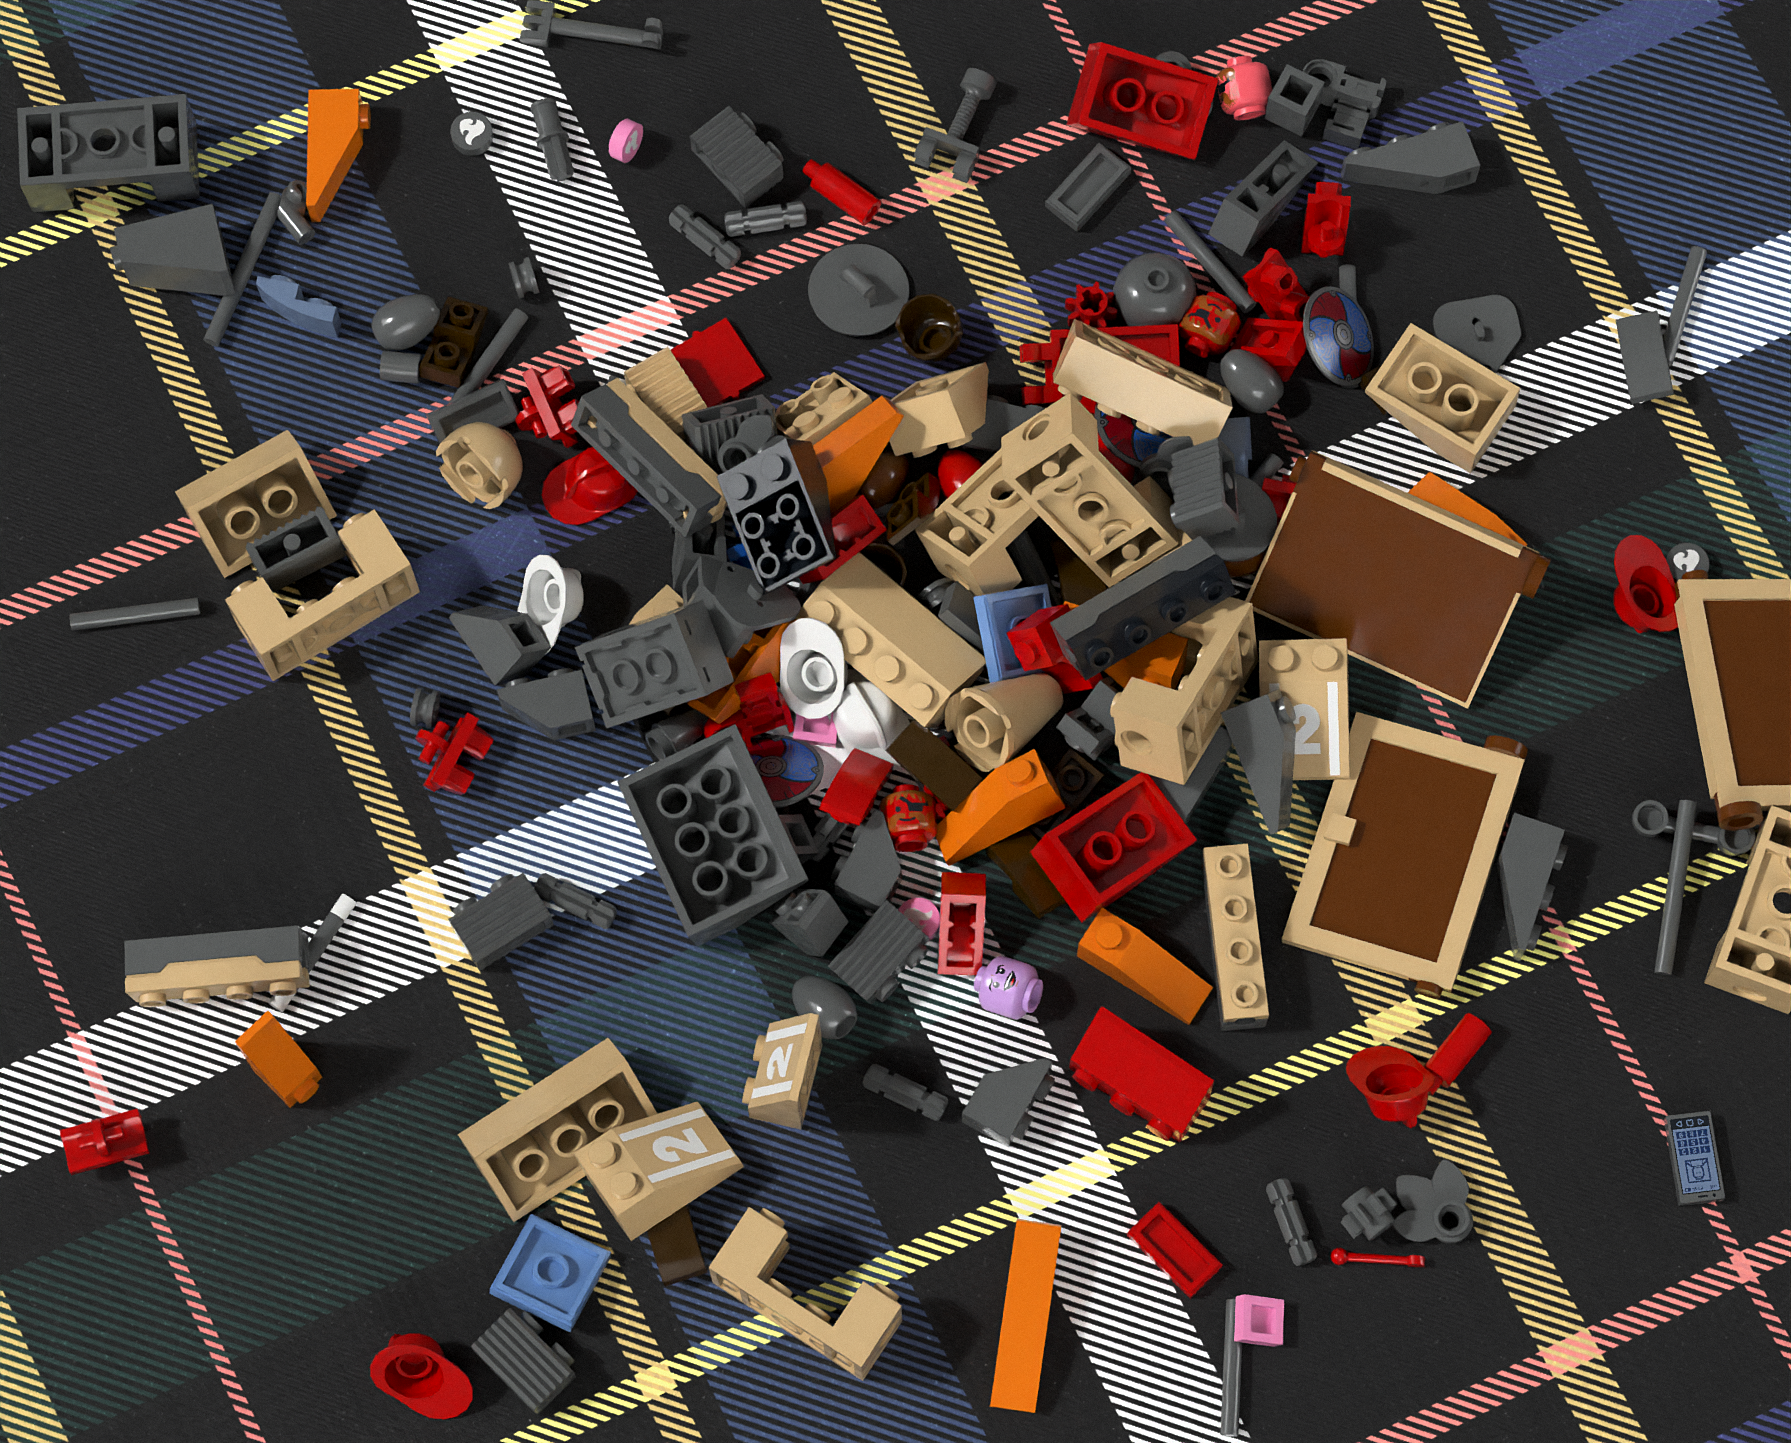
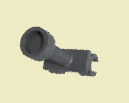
M968 68L960 84L965 95L947 135L926 127L915 150L913 158L916 159L914 163L929 168L936 150L939 149L957 156L952 173H954L952 178L965 183L969 181L975 164L979 159V147L962 140L980 100L990 99L997 85V81L993 76L976 68Z

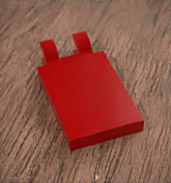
M1178 324L1096 328L1180 366ZM1070 329L1050 330V343H1029L1019 346L1020 363L1044 361L1045 386H1025L1021 388L1022 405L1055 403L1065 396L1058 391L1059 385L1053 382V373ZM1084 396L1081 400H1078L1091 414H1095V401Z

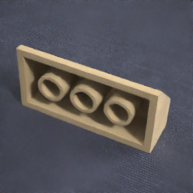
M1076 319L1072 323L1053 373V382L1059 385L1058 391L1062 394L1067 395L1071 392L1077 400H1081L1084 396L1098 402L1097 408L1105 414L1115 418H1120L1122 414L1137 420L1136 426L1155 436H1159L1160 432L1173 437L1190 436L1194 445L1218 437L1233 408L1230 392L1226 387Z
M858 552L819 584L801 607L796 618L797 620L800 618H814L825 622L839 637L843 646L844 660L924 727L937 729L945 719V708L949 698L960 690L969 688L986 667L983 654L861 552Z
M607 1038L465 1129L458 1136L512 1221L515 1222L586 1176L574 1155L576 1151L611 1128L656 1115L657 1112L626 1059L611 1040Z

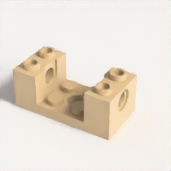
M1071 392L1001 437L1002 478L1109 588L1179 544L1177 528L1170 515V506L1175 502L1150 476L1132 486L1101 454L1098 446L1097 420ZM1086 501H1097L1102 505L1095 511L1082 510L1079 507Z
M1001 448L946 499L926 521L919 525L915 531L938 572L950 578L954 583L958 581L973 595L981 596L1012 590L1022 581L1006 547L1039 515L1002 478ZM1004 492H1013V494L1010 497L1003 500H997L999 496ZM1086 501L1079 507L1082 510L1095 511L1101 504L1097 501Z
M375 509L367 514L359 513L352 516L344 523L343 529L338 531L340 540L347 549L345 551L346 556L359 577H348L340 581L333 588V592L321 600L313 599L302 604L296 610V615L289 618L263 577L255 582L253 580L243 582L232 591V596L225 599L238 628L272 681L280 678L420 592L411 564Z
M1229 597L1172 630V633H1175V635L1188 638L1186 666L1182 673L1185 676L1179 684L1178 691L1131 677L1123 692H1118L1115 695L1111 704L1110 714L1114 718L1116 729L1115 745L1118 746L1121 766L1185 785L1223 722L1221 712L1232 707L1259 662L1253 606L1250 602Z
M1771 805L1763 821L1759 824L1755 842L1746 861L1749 867L1728 928L1717 944L1704 983L1789 1014L1791 1011V913L1784 914L1779 912L1773 905V896L1777 893L1791 895V812Z
M749 1207L709 1266L713 1284L863 1381L902 1322V1306L897 1302L899 1296L879 1282H876L872 1287L863 1281L834 1326L829 1323L831 1317L811 1303H808L805 1308L800 1306L791 1298L793 1292L775 1279L770 1278L790 1249L789 1243L785 1241L788 1237L787 1231L783 1228L785 1222L765 1208H762L760 1213Z

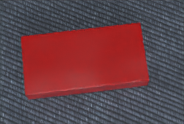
M1160 1202L1127 1232V1236L1190 1299L1223 1266Z

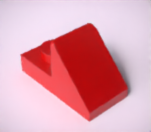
M1248 318L1230 351L1232 349H1242L1262 357L1277 370L1282 381L1287 382L1306 351L1307 345L1304 337L1303 322Z

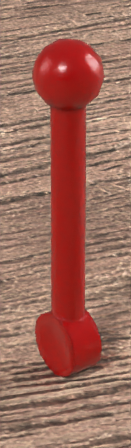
M1335 1248L1330 1255L1332 1262L1336 1265H1343L1349 1261L1407 1265L1409 1267L1425 1266V1257L1420 1255L1395 1256L1348 1253L1343 1248Z

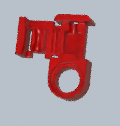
M771 672L735 684L736 695L741 703L744 702V704L739 705L741 710H738L720 724L708 719L703 730L705 738H708L718 733L721 729L736 724L746 747L749 748L753 747L751 737L784 725L790 734L794 731V724L785 698L781 692H777V684Z

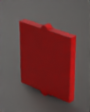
M727 318L722 319L702 332L694 331L690 339L671 349L672 354L696 388L707 408L721 405L731 398L737 400L741 392L765 379L764 374Z

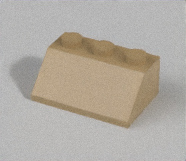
M288 430L175 491L224 578L252 563L245 548L247 542L254 543L255 538L261 539L263 534L269 536L270 530L277 531L278 526L284 527L286 522L292 524L294 518L300 520L301 514L308 515L309 510L315 512L317 506L324 509L329 520L337 516L304 452Z

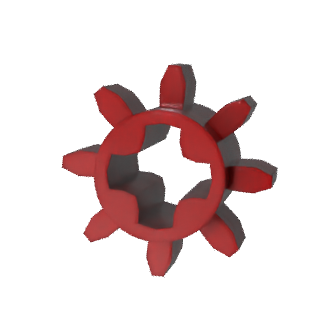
M1095 282L1093 286L1083 288L1080 284L1076 285V299L1066 298L1065 309L1073 312L1068 316V326L1071 327L1074 319L1094 328L1106 327V320H1116L1117 309L1108 307L1114 302V292L1105 294L1099 288V282Z

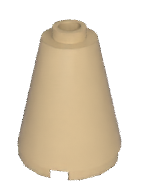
M1041 672L960 690L949 698L945 708L947 733L953 730L959 742L954 745L955 750L970 766L982 772H989L1011 761L1061 709L1063 704L1062 689L1053 677Z

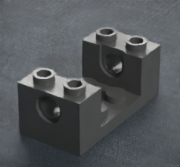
M186 94L17 108L20 187L33 213L75 209L74 188L150 182L158 202L200 198L196 120ZM103 135H110L116 138L114 146L107 151H98L93 148L95 141Z

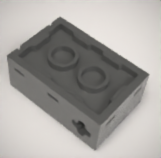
M703 600L604 633L575 647L580 661L584 660L585 664L582 667L598 708L604 711L601 715L606 728L706 696L734 682Z

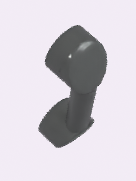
M1654 800L1643 801L1634 809L1632 824L1639 835L1652 838L1658 836L1661 832L1675 834L1677 818L1668 816L1666 808L1660 802ZM1694 822L1692 839L1717 844L1719 850L1726 855L1740 856L1753 846L1755 832L1753 827L1730 831Z

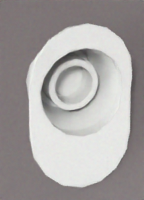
M538 555L531 560L526 568L523 591L517 612L528 613L552 648L557 640L560 629L576 619L582 610L584 598L581 574L578 570L560 567L559 563L550 555Z
M800 618L790 623L782 634L780 644L781 693L787 705L796 714L808 719L823 718L832 713L841 702L848 680V667L844 660L842 643L836 632L820 620Z
M863 675L848 677L841 702L833 711V722L838 738L848 754L854 748H857L893 763L892 770L897 769L901 765L885 750L910 724L907 716L899 705ZM830 713L829 715H827L829 721L831 720V714H832V713Z

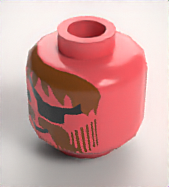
M1239 56L1228 60L1227 68L1220 71L1216 76L1218 78L1217 89L1223 112L1234 115V119L1237 121L1249 120L1266 114L1268 97L1273 90L1267 66L1264 63L1252 62L1251 56Z

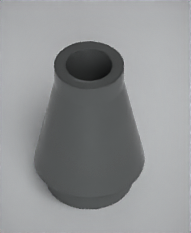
M691 709L652 724V730L645 735L647 743L659 760L665 759L691 746L704 733V725L709 718Z

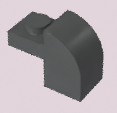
M1108 676L1100 680L1082 706L1065 714L1056 727L1062 732L1061 734L1065 736L1066 742L1079 752L1086 753L1094 761L1101 757L1115 743L1116 729L1110 709L1113 698L1118 692H1123L1124 688L1113 678Z

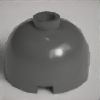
M1161 252L1143 253L1129 260L1118 273L1113 287V307L1117 309V318L1123 327L1179 325L1190 308L1194 297H1196L1194 278L1187 266L1174 256Z

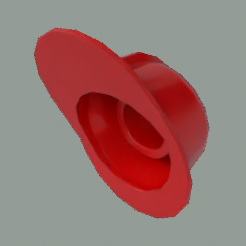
M589 447L550 471L543 483L542 499L545 509L554 519L563 524L581 525L622 507L631 501L638 491L596 449Z
M1629 535L1620 541L1615 550L1614 566L1619 581L1613 594V605L1616 613L1623 622L1634 628L1637 633H1644L1650 629L1659 632H1670L1678 627L1674 607L1677 598L1674 587L1675 582L1667 560L1661 549L1651 539L1642 535Z
M1374 1046L1354 1054L1346 1066L1348 1078L1365 1096L1370 1110L1376 1118L1389 1122L1400 1121L1408 1128L1416 1127L1417 1116L1427 1107L1428 1092L1434 1087L1435 1078L1413 1055L1403 1049L1392 1046Z
M395 1333L390 1338L388 1347L376 1354L370 1364V1377L379 1389L428 1418L444 1420L457 1417L467 1410L473 1399V1386L468 1376L458 1366L445 1358L439 1343L428 1335L421 1333L400 1335Z

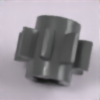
M1366 1185L1341 1205L1348 1213L1342 1218L1341 1223L1353 1239L1363 1233L1371 1241L1395 1223L1396 1220L1390 1212L1397 1204L1384 1187L1374 1193Z

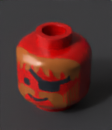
M1208 292L1207 295L1194 297L1190 308L1178 325L1179 334L1186 342L1185 348L1190 353L1202 358H1206L1208 354H1223L1230 346L1241 324L1239 314L1236 312V304L1226 296L1216 292Z
M904 784L894 787L893 793L881 800L879 811L883 812L894 849L899 852H915L925 849L928 846V842L934 839L938 830L935 800L928 793L919 791V787L916 785Z

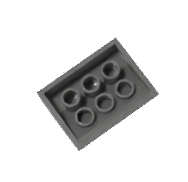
M736 724L617 781L686 934L697 947L739 927L809 881Z

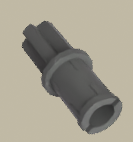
M544 98L531 104L530 108L539 135L536 139L537 147L543 150L550 178L558 182L565 181L574 174L566 144L569 140L568 132L562 129L556 100Z

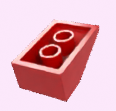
M1103 42L1092 43L1088 47L1066 125L1195 160L1218 78Z
M1141 772L1046 833L1030 853L1081 923L1098 913L1101 908H1106L1193 845L1197 839L1150 775Z

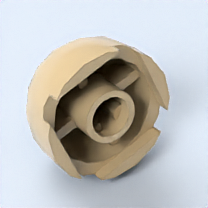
M475 422L461 426L450 433L436 450V457L442 453L444 464L439 469L451 488L470 503L475 501V496L481 501L487 502L483 508L492 509L499 507L511 495L521 479L523 464L516 441L509 432L494 425Z

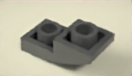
M1658 311L1616 319L1631 404L1674 395Z

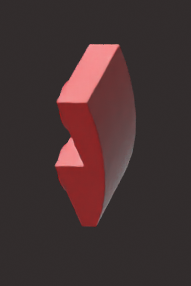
M854 748L837 772L821 801L819 809L829 813L838 822L845 824L853 823L860 826L872 810L877 794L889 780L894 764Z

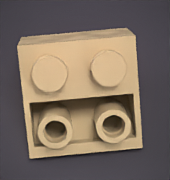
M833 372L831 375L818 378L812 383L808 391L796 399L784 402L777 408L775 413L777 435H783L795 440L811 441L812 445H815L871 404L872 400L868 394Z

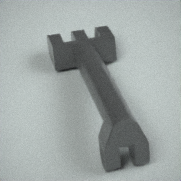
M528 0L525 10L533 15H525L522 25L531 30H522L519 38L520 42L524 44L549 47L551 34L661 49L663 23L656 18H647L645 30L556 18L555 3Z

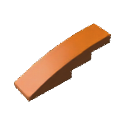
M1017 1219L991 1407L1035 1413L1061 1225Z

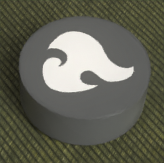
M465 112L459 115L451 125L450 134L453 145L464 155H480L487 151L493 142L491 123L481 113Z
M1681 543L1674 546L1666 557L1675 583L1682 579V575L1692 570H1705L1708 572L1709 558L1706 552L1700 546L1693 543Z

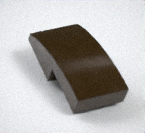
M447 297L440 312L438 322L434 327V337L420 364L419 377L460 388L478 345L488 314V307Z
M927 472L916 482L907 484L898 496V501L893 504L887 513V541L893 546L934 513L940 496V481L931 473Z
M1063 540L1050 542V554L1060 583L1062 604L1067 601L1081 605L1107 590L1106 584Z
M915 719L885 750L950 811H954L983 780L944 742Z
M1070 748L1051 771L1066 808L1028 827L1041 839L1046 833L1071 818L1107 776L1074 748Z
M1025 828L987 847L986 854L1012 880L1013 892L1040 918L1066 903V901L1030 853L1038 843V840Z
M688 1204L647 1230L665 1287L708 1273Z

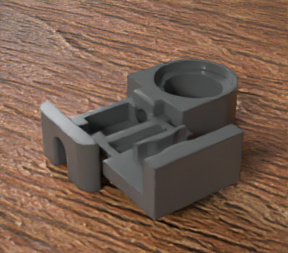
M1324 59L1310 61L1303 68V72L1309 75L1324 74L1330 79L1331 84L1323 88L1320 104L1330 106L1333 111H1336L1334 119L1327 120L1322 139L1358 149L1368 118L1373 119L1377 115L1384 95L1386 80L1382 78L1380 84L1345 74L1346 66Z

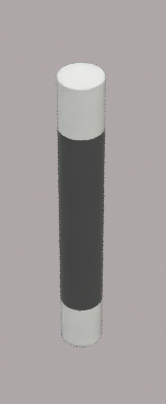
M345 894L340 896L308 943V973L311 972L357 904ZM295 994L289 996L273 995L268 1003L275 1009L283 1012Z

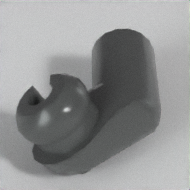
M293 180L282 192L277 216L298 244L303 245L309 242L316 232L304 218L307 208V184L300 180Z

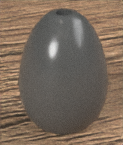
M413 294L402 296L380 307L374 314L371 327L377 341L383 348L392 351L405 350L419 343L432 331L440 317V308L436 300L428 295Z
M1232 349L1222 358L1220 370L1224 384L1231 396L1244 409L1252 413L1263 414L1283 396L1284 384L1281 376L1262 357L1247 350Z
M805 976L795 982L792 989L794 1007L799 1016L808 1013L819 1015L822 1038L840 1039L852 1030L857 1021V1008L851 996L843 988L830 980L818 976Z

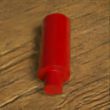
M810 159L802 170L805 175L812 179L811 188L862 225H867L877 214L882 201L829 162L821 166L815 160Z
M1466 1013L1424 1065V1068L1431 1072L1435 1078L1434 1087L1428 1092L1429 1095L1433 1096L1440 1086L1448 1088L1492 1034L1490 1028L1478 1017Z

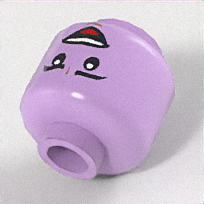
M998 956L987 967H980L975 977L974 990L979 992V1002L983 1009L1018 1020L1025 1016L1027 1012L1032 1013L1037 1008L1042 996L1043 982L1038 979L1035 967L1011 958Z

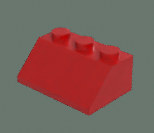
M1103 1006L1096 1013L1070 1059L1069 1069L1075 1072L1072 1077L1076 1082L1093 1092L1096 1088L1100 1089L1111 1097L1109 1102L1117 1110L1128 1116L1136 1113L1148 1121L1146 1127L1153 1134L1165 1141H1169L1171 1137L1179 1143L1182 1141L1208 1103L1214 1084L1213 1079Z

